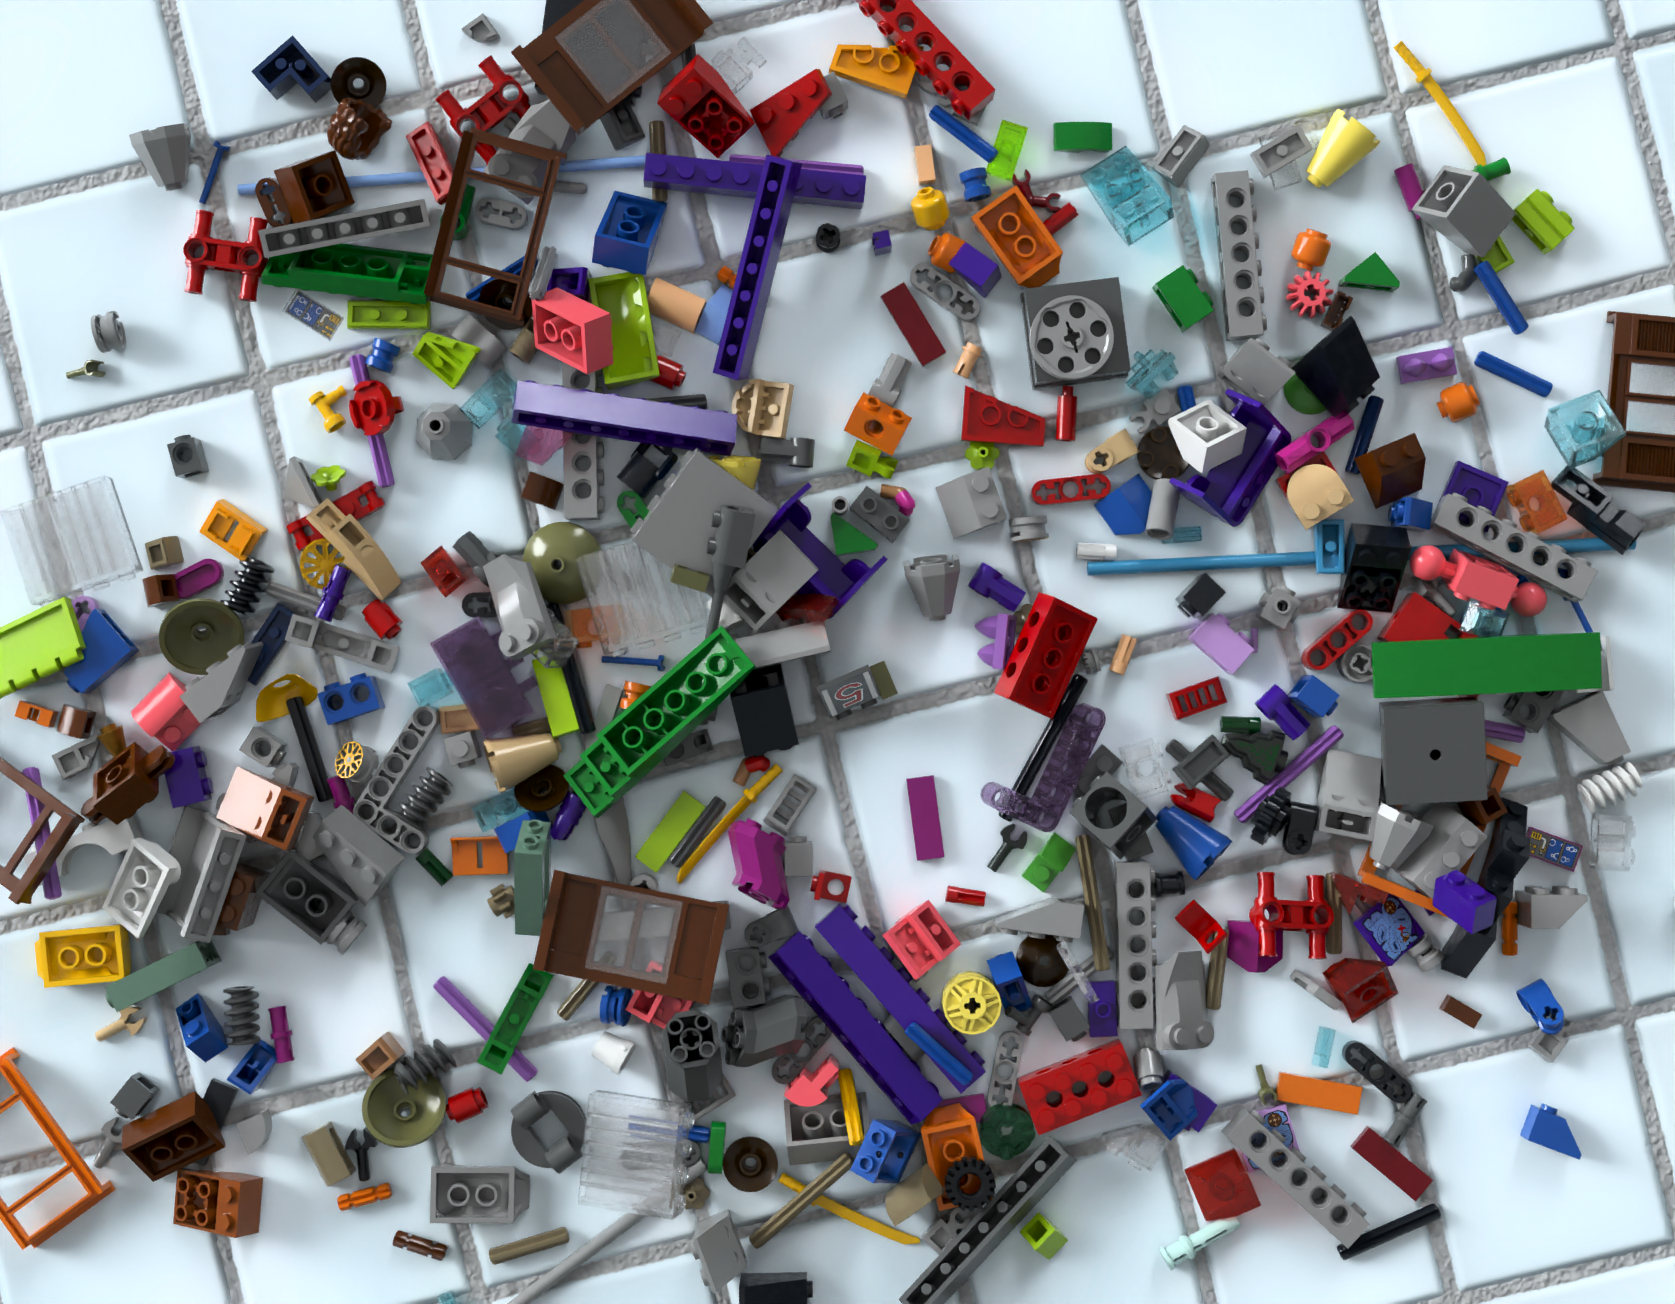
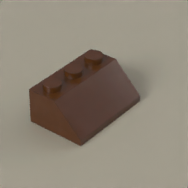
M196 1091L123 1126L122 1151L153 1182L225 1148L224 1138L208 1104Z

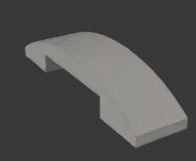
M296 614L292 615L285 637L286 641L343 657L392 673L400 648L372 637Z

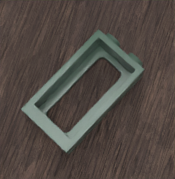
M523 820L514 850L515 934L540 936L551 886V822Z
M212 940L210 943L197 941L106 986V1000L112 1008H115L116 1012L121 1011L222 960Z

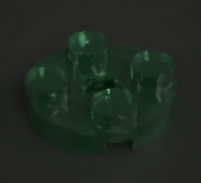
M1003 1103L996 1104L983 1114L979 1123V1136L982 1145L989 1153L999 1156L1003 1160H1010L1024 1152L1035 1138L1031 1116L1026 1109L1018 1104L1012 1103V1106H1003ZM1003 1126L1006 1128L1013 1127L1011 1129L1012 1132L1008 1135H1002L1001 1128Z

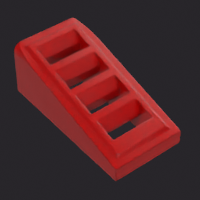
M1218 676L1166 694L1175 720L1227 703ZM1212 684L1218 698L1214 701L1208 688ZM1203 688L1207 700L1206 704L1202 703L1198 689ZM1193 692L1197 707H1192L1188 693ZM1183 695L1187 710H1182L1178 696Z

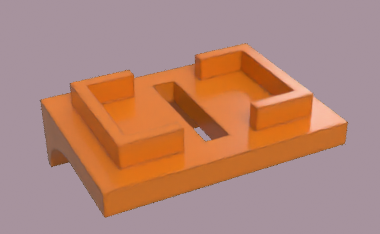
M497 835L450 838L453 876L509 874L508 853L505 854ZM478 842H482L483 867L478 868Z

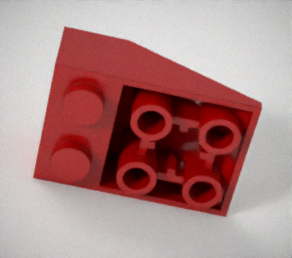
M699 54L662 88L657 102L664 111L717 159L755 124L721 75Z

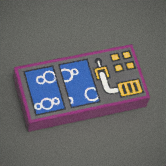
M1528 827L1526 837L1530 838L1529 856L1574 872L1583 848L1582 845L1533 827Z

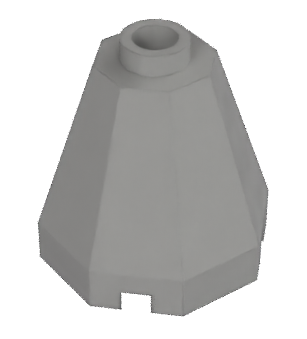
M181 123L162 126L149 131L148 129L130 134L132 147L157 186H165L166 191L183 188L182 183L188 181L191 139L188 124Z
M433 403L417 418L416 442L432 459L456 460L472 445L473 421L457 404Z
M939 554L914 558V564L912 565L909 564V560L903 562L905 577L923 616L929 617L930 621L945 620L946 615L952 612L960 574L958 555H952L953 560H947V555Z
M1379 800L1374 839L1371 841L1369 855L1374 860L1373 865L1387 872L1390 868L1397 869L1429 837L1434 826L1408 811L1405 812L1400 810L1399 807L1387 805L1386 802Z

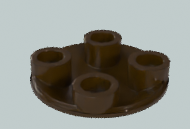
M1168 426L1156 427L1143 436L1138 445V450L1140 451L1137 453L1138 463L1143 472L1155 480L1162 478L1176 479L1185 473L1190 465L1183 460Z

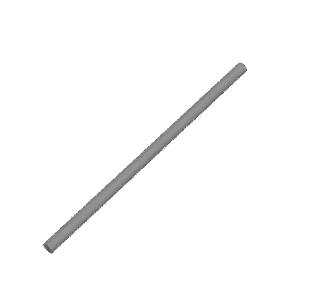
M699 1158L694 1164H691L507 1304H530L708 1170L705 1161Z

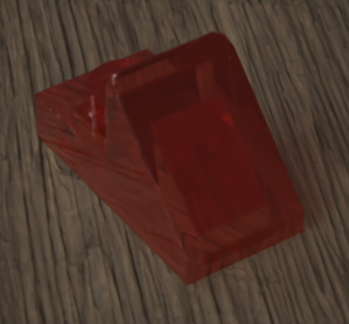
M442 546L421 562V565L445 598L469 579Z
M1334 871L1330 875L1343 907L1349 915L1358 894L1361 895L1359 900L1373 906L1377 902L1385 904L1388 893Z

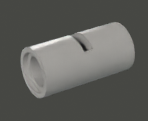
M1165 478L1154 481L1145 529L1147 536L1157 540H1168L1173 537L1180 492L1169 483L1170 479Z

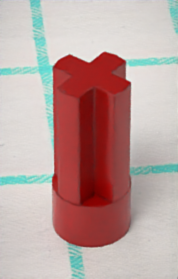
M1068 202L1045 220L1043 224L1053 236L1079 214L1076 212V208Z
M948 885L945 902L984 907L986 892Z

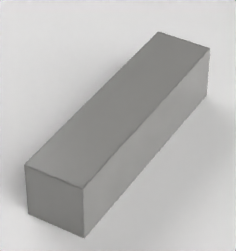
M606 684L594 720L596 730L590 733L585 749L597 741L599 738L596 735L615 719L624 689Z

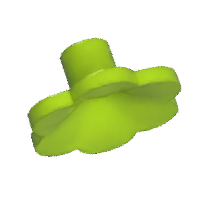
M970 442V447L965 451L966 459L970 461L971 467L975 470L988 466L991 469L994 466V460L1000 454L998 448L994 447V443Z
M338 465L321 467L317 469L316 473L311 475V481L315 482L317 486H326L327 491H334L337 489L336 484L340 482L341 478L346 476V472Z

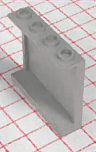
M696 447L693 453L689 450L679 463L682 465V468L677 475L671 473L663 485L666 490L660 497L655 495L647 506L649 513L644 520L639 517L630 531L633 532L631 537L634 543L672 570L675 564L687 567V570L693 572L698 570L709 574L710 579L705 593L713 597L712 555L707 554L709 537L715 538L717 528L712 527L714 510L720 511L721 505H734L754 509L755 517L749 543L750 549L779 509L769 499L763 498L701 453L700 449Z
M184 806L168 852L180 864V879L175 884L168 886L156 913L165 914L182 927L180 933L182 937L210 943L247 836L228 823L216 818L211 812Z

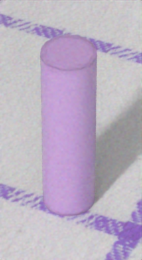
M1251 628V647L1255 649L1252 653H1258V628Z

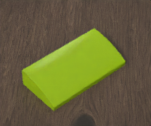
M625 272L588 279L592 304L611 313L613 364L603 368L607 389L625 387L659 377L660 372L644 275Z

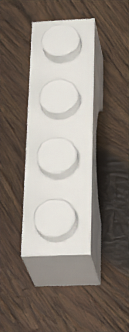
M133 815L131 818L123 820L118 825L107 818L108 822L100 825L89 823L82 826L83 832L72 835L56 859L59 878L69 875L70 862L73 855L80 847L87 843L99 845L111 855L126 852L133 838H143L135 816ZM35 846L30 847L31 853L23 857L27 868L37 855Z

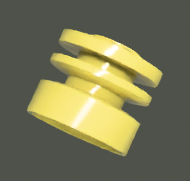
M965 971L957 973L948 980L942 991L941 1002L945 1017L951 1026L961 1033L975 1035L986 1032L995 1025L1000 1016L1002 1004L999 992L992 981L980 972ZM970 998H974L976 1003H979V1005L974 1006L972 1011L965 1005V1003H969Z

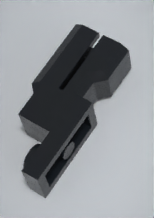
M1569 463L1550 484L1552 489L1572 502L1567 511L1569 516L1622 555L1633 545L1647 525L1629 511L1620 510L1610 503L1614 497L1612 494Z

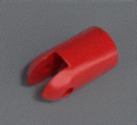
M1184 783L1174 786L1179 793L1187 796L1185 798L1177 794L1170 795L1171 801L1176 807L1209 823L1212 822L1215 817L1214 810L1217 804L1221 802V799L1196 787L1189 790Z

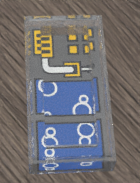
M295 289L282 310L285 314L329 341L344 320V317L299 289Z

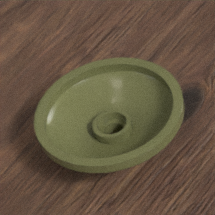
M555 522L540 528L529 539L523 554V562H531L542 597L553 603L570 604L586 598L598 586L603 574L604 559L599 543L588 530L575 523ZM556 559L561 561V569L555 568L554 562Z
M191 599L178 604L166 614L159 629V645L165 658L177 669L194 675H207L206 669L217 661L222 662L229 658L227 653L239 644L244 645V628L238 615L227 605L212 599ZM199 626H204L207 629L205 631H199L197 628Z
M394 1068L379 1075L366 1090L362 1102V1116L370 1134L379 1142L397 1148L416 1146L432 1137L441 1126L446 1113V1097L439 1081L428 1074V1084H424L419 1079L417 1080L418 1089L415 1090L411 1085H408L409 1095H406L397 1081ZM405 1110L411 1111L407 1117L401 1115Z

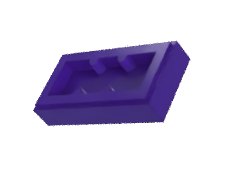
M1115 980L1087 981L1089 1036H1118Z

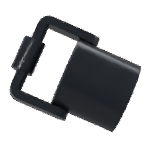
M640 443L632 453L631 459L617 475V478L645 499L657 482L662 480L677 462L678 456L672 451V447L653 445L658 451L668 455V458L658 468L643 456L652 444Z

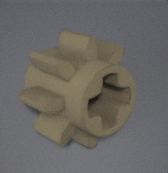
M502 883L490 890L492 897L487 899V902L497 917L503 914L507 919L515 914L514 887L512 885L505 888Z

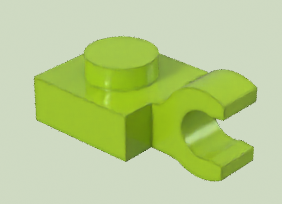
M857 440L846 466L870 477L873 471L883 477L891 479L898 460L889 456L880 457L882 450Z

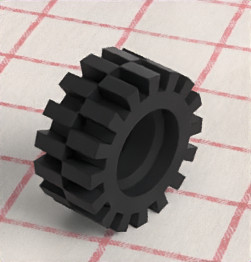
M971 1156V1159L961 1157V1161H954L953 1166H949L947 1169V1175H945L944 1179L947 1196L951 1199L954 1206L958 1205L961 1210H965V1208L969 1209V1211H974V1208L980 1210L985 1203L988 1205L991 1202V1196L994 1197V1189L996 1188L994 1175L989 1165H986L982 1159L976 1160V1157ZM966 1174H975L980 1178L981 1186L977 1192L967 1194L959 1187L960 1179Z

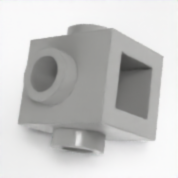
M1281 586L1280 589L1275 587L1271 588L1270 591L1266 590L1258 602L1261 608L1256 618L1278 630H1284L1288 622L1293 623L1300 612V608L1297 607L1300 600L1294 597L1296 594L1294 591L1284 586ZM1278 603L1281 605V610L1277 607Z

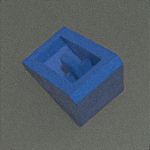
M529 811L494 828L505 854L515 849L523 820L550 822L546 811Z
M260 1039L259 1042L251 1047L228 1076L227 1080L251 1095L260 1089L276 1064L275 1048Z

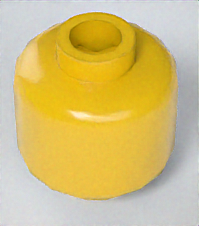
M932 187L922 188L911 201V208L917 225L926 230H936L943 227L949 218L950 211L946 197L940 190H933Z

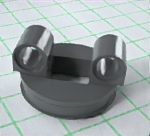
M533 1091L511 1109L513 1115L511 1125L512 1141L517 1152L527 1162L542 1168H553L560 1174L583 1156L580 1149L586 1139L587 1121L581 1106L569 1095L558 1091H543L539 1093ZM552 1110L569 1133L547 1148L530 1126Z

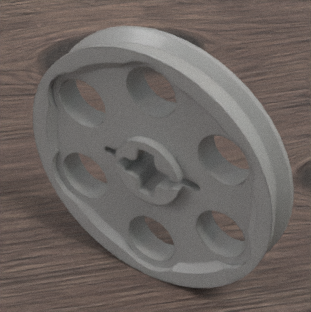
M1068 295L1050 301L1037 313L1031 325L1029 342L1035 361L1045 372L1062 380H1079L1097 372L1107 361L1113 348L1114 331L1110 318L1100 305L1086 297ZM1079 303L1084 307L1085 314L1083 317L1074 318L1071 316L1069 308L1072 304ZM1054 312L1058 316V324L1054 327L1046 326L1043 322L1044 314ZM1066 323H1068L1072 334H1078L1079 336L1075 341V349L1070 341L1065 342L1064 340L1068 335ZM1092 323H1103L1106 328L1105 334L1101 337L1094 336L1090 331ZM1042 339L1051 341L1053 344L1052 352L1049 354L1039 352L1037 348L1038 342ZM1088 349H1095L1099 352L1100 360L1098 363L1090 364L1085 360V352ZM1061 358H1069L1073 361L1074 368L1071 372L1064 373L1059 369L1058 362Z

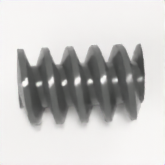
M429 767L426 770L430 777L420 776L419 779L423 786L413 784L412 787L416 794L406 793L405 796L409 803L399 801L398 804L402 811H396L404 821L419 830L424 827L421 820H430L428 811L435 813L438 810L435 803H444V798L441 794L449 796L452 793L448 786H453L452 783L439 772Z
M254 986L231 987L223 990V993L231 995V998L223 1001V1004L232 1007V1009L224 1012V1015L232 1017V1020L224 1023V1026L232 1028L231 1032L224 1034V1037L233 1040L228 1045H248L260 1041V1036L252 1034L260 1030L258 1024L252 1023L260 1018L259 1014L252 1012L259 1008V1003L251 1001L259 997L257 991L251 990L255 988Z
M439 1039L433 1040V1048L428 1044L424 1045V1054L419 1050H415L413 1052L414 1060L406 1055L403 1058L404 1065L399 1061L394 1062L395 1076L406 1095H409L408 1085H411L415 1090L418 1089L417 1080L420 1079L424 1084H428V1074L437 1079L438 1068L446 1074L448 1072L447 1063H450L455 1068L457 1067L451 1052Z

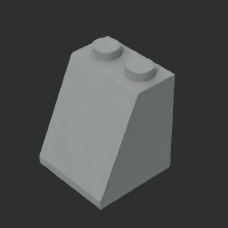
M1446 165L1441 168L1411 209L1465 253L1484 257L1492 248L1496 239L1516 214L1479 172Z

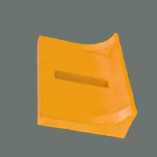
M221 499L216 501L199 532L239 560L247 561L248 557L245 554L250 556L257 542L268 529L226 500ZM235 521H238L239 523L233 534L226 541L225 538Z

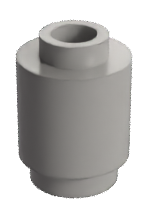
M1153 1048L1138 1050V1053L1133 1056L1136 1081L1140 1085L1141 1090L1148 1092L1156 1091L1163 1085L1162 1082L1164 1081L1160 1053L1154 1051Z

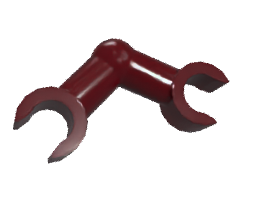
M1025 169V182H1019L1015 173L1013 174V185H1017L1031 207L1046 208L1051 213H1055L1060 209V207H1052L1049 204L1051 199H1060L1061 195L1057 193H1051L1047 197L1033 196L1029 186L1031 178L1029 171Z

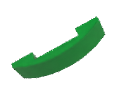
M528 964L497 1020L477 1063L502 1075L523 1031L554 975L534 970L533 964Z

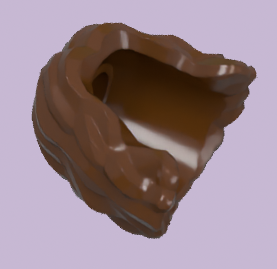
M344 98L340 105H338L336 113L331 116L330 125L327 130L328 142L343 158L349 160L367 159L372 150L379 144L380 137L391 128L392 120L387 118L382 110L375 109L371 104H367L362 100Z

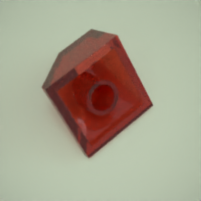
M1344 958L1340 962L1332 964L1322 973L1334 996L1342 1002L1340 1005L1352 1023L1399 994L1384 961Z
M1235 1148L1184 1169L1205 1221L1236 1217L1261 1206L1252 1182Z

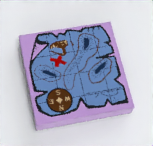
M1285 1103L1256 1111L1266 1120L1263 1124L1264 1127L1269 1131L1275 1128L1286 1138L1283 1144L1289 1150L1293 1147L1299 1150ZM1263 1133L1254 1134L1251 1144H1259L1263 1140ZM1242 1152L1249 1173L1261 1170ZM1275 1152L1271 1158L1272 1163H1279L1283 1159V1152Z

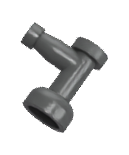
M1038 994L1033 996L1031 1000L1033 1007L1027 1015L1016 1010L1012 1005L1005 1009V1015L1017 1021L1018 1023L1015 1027L1027 1036L1032 1033L1030 1029L1042 1013H1049L1053 1008L1050 1002Z

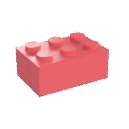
M558 287L546 291L543 299L539 300L536 298L532 300L535 348L586 374L613 364L611 313Z

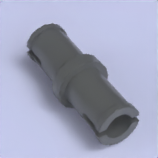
M1412 1092L1400 1112L1397 1111L1394 1115L1396 1119L1383 1139L1399 1148L1410 1127H1415L1416 1123L1414 1121L1428 1101Z

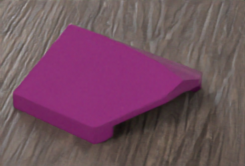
M1227 921V930H1229L1227 958L1247 972H1266L1283 959V931L1278 930L1275 932L1277 956L1259 957V932L1256 931L1251 921Z

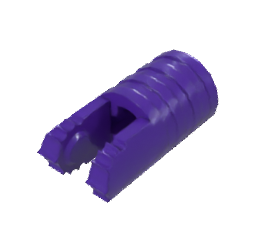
M568 790L567 796L556 813L557 817L551 829L553 840L566 841L570 834H572L575 825L578 826L579 820L586 810L585 804L575 792Z

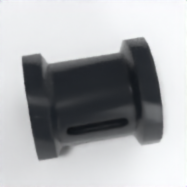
M829 223L822 224L816 233L817 247L826 253L834 252L840 245L839 229ZM824 233L833 236L832 243H828L827 240L822 241Z
M1177 871L1176 874L1171 875L1155 873L1154 889L1157 898H1161L1163 894L1171 893L1185 895V882L1182 871Z

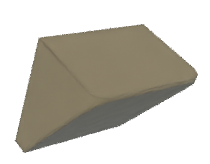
M178 536L162 537L145 543L151 570L184 562Z

